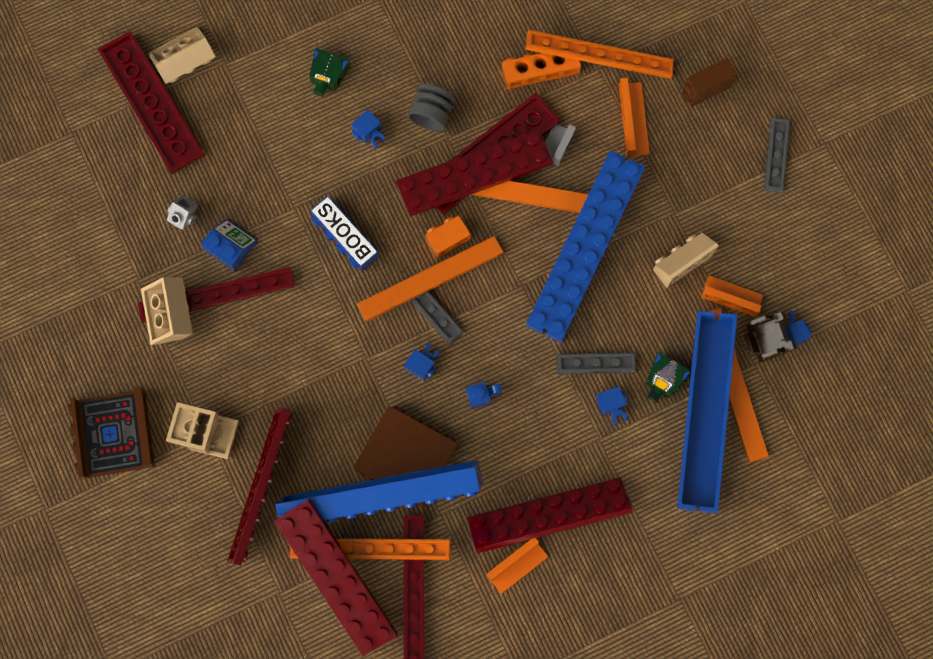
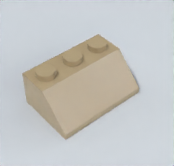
M198 27L148 53L165 84L175 82L179 76L193 72L196 67L201 64H208L216 57Z
M703 233L698 236L694 234L686 240L687 243L682 247L678 245L670 251L672 254L668 257L662 256L655 261L656 265L653 271L665 287L668 288L711 258L719 245Z
M162 277L141 289L151 345L181 340L193 334L183 278Z

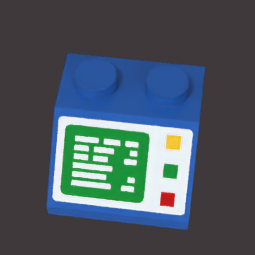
M226 219L209 232L201 246L207 253L233 271H236L258 240Z

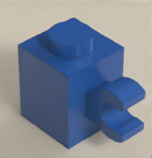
M368 109L351 124L352 134L358 141L362 140L364 143H367L371 139V144L376 149L378 148V144L375 142L377 138L383 142L385 141L384 135L379 133L382 129L381 122Z
M790 310L788 312L790 320L787 321L795 344L798 346L812 337V331L803 320L794 323L795 314Z
M430 343L425 347L423 354L415 349L404 364V368L422 381L433 376L436 369L434 368L435 362L431 359L437 358L440 354L439 349L434 354L429 353V349L432 346Z
M485 382L466 387V394L472 410L491 404L490 397L502 393L500 384L487 388Z
M616 387L596 395L595 398L602 416L611 413L614 425L618 424L617 416H622L624 422L627 421L626 413L620 411V409L625 408V402L628 401L624 390L621 391L620 387Z

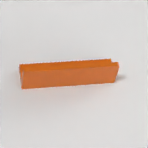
M620 78L619 94L627 157L649 155L641 82L628 83V78Z

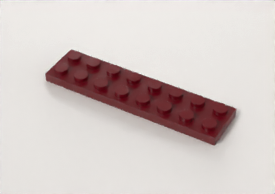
M131 31L98 48L97 50L170 173L174 174L204 157L203 151Z
M534 93L451 160L539 129L543 137L560 123V119L539 95ZM466 197L436 208L442 215H445Z
M539 129L398 179L396 180V185L411 217L553 165V160Z
M281 408L275 410L227 563L241 566L242 562H246L248 557L246 549L248 543L252 542L255 531L252 530L254 524L258 523L261 516L259 508L261 504H264L267 497L265 489L267 484L270 485L273 478L271 470L279 459L278 448L284 443L285 435L283 433L285 427H288L292 416L289 415L291 411L289 409Z
M620 477L467 517L476 553H481L633 513Z
M310 499L305 500L274 520L362 656L397 637V631Z

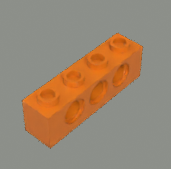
M530 53L517 59L514 57L507 58L502 62L506 89L580 74L581 70L579 60L545 53L535 55ZM562 60L564 63L559 65L556 64L554 61ZM537 64H544L545 67H544V68H538L536 65H537ZM521 67H523V68H525L527 71H526V72H519L518 69L521 68Z

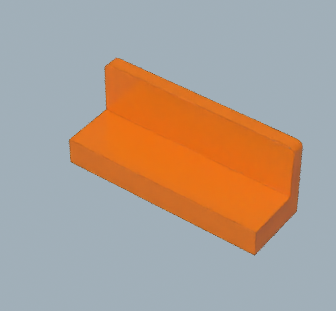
M708 276L701 298L756 317L761 309L763 295Z
M534 538L521 546L486 575L497 590L503 593L547 559L548 555L541 548L538 540Z

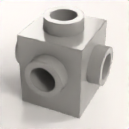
M181 195L170 204L167 210L169 213L167 221L182 230L188 225L191 226L197 218L195 213L199 204Z

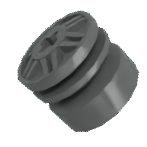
M420 84L414 96L416 102L411 104L407 117L414 124L432 131H444L449 119L448 113L452 111L456 98L450 92L438 86Z

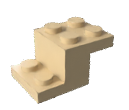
M177 402L166 441L185 446L192 451L229 460L239 421L219 416L214 411Z

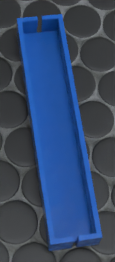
M611 150L526 323L527 328L543 334L544 329H546V337L562 343L645 169L644 165L631 159L626 162V157Z
M697 311L677 510L695 512L696 508H699L701 513L718 514L737 324L736 314L719 313V319L715 321V312Z
M479 460L283 496L275 506L279 517L305 500L310 499L323 520L334 522L338 520V517L346 516V519L357 517L359 513L372 515L378 513L377 510L393 511L398 509L397 506L402 505L410 508L424 501L425 504H432L440 498L453 500L457 498V495L465 494L466 497L474 496L481 490L483 480Z

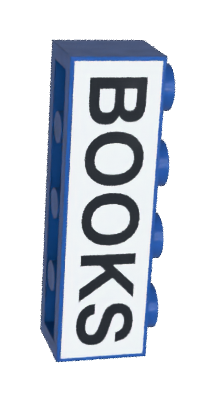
M329 196L310 210L313 223L317 227L321 225L325 230L323 232L330 241L334 240L338 244L336 245L338 251L342 255L346 253L350 258L348 260L355 269L359 268L363 271L379 258V253Z

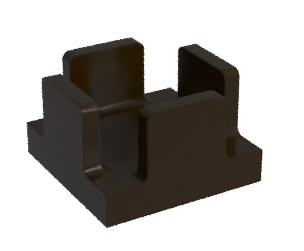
M784 312L762 316L750 321V324L747 325L749 333L745 334L744 338L749 352L756 353L759 362L770 360L797 349Z

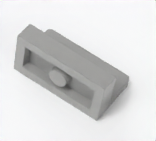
M557 124L551 129L545 144L553 164L560 165L575 134V126L569 124L568 128H564Z

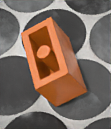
M459 215L455 218L453 216L449 217L444 221L443 225L439 227L434 226L425 234L426 241L437 259L471 240V234Z

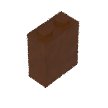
M726 58L687 78L682 96L687 103L689 102L691 107L732 87L737 73L730 60Z

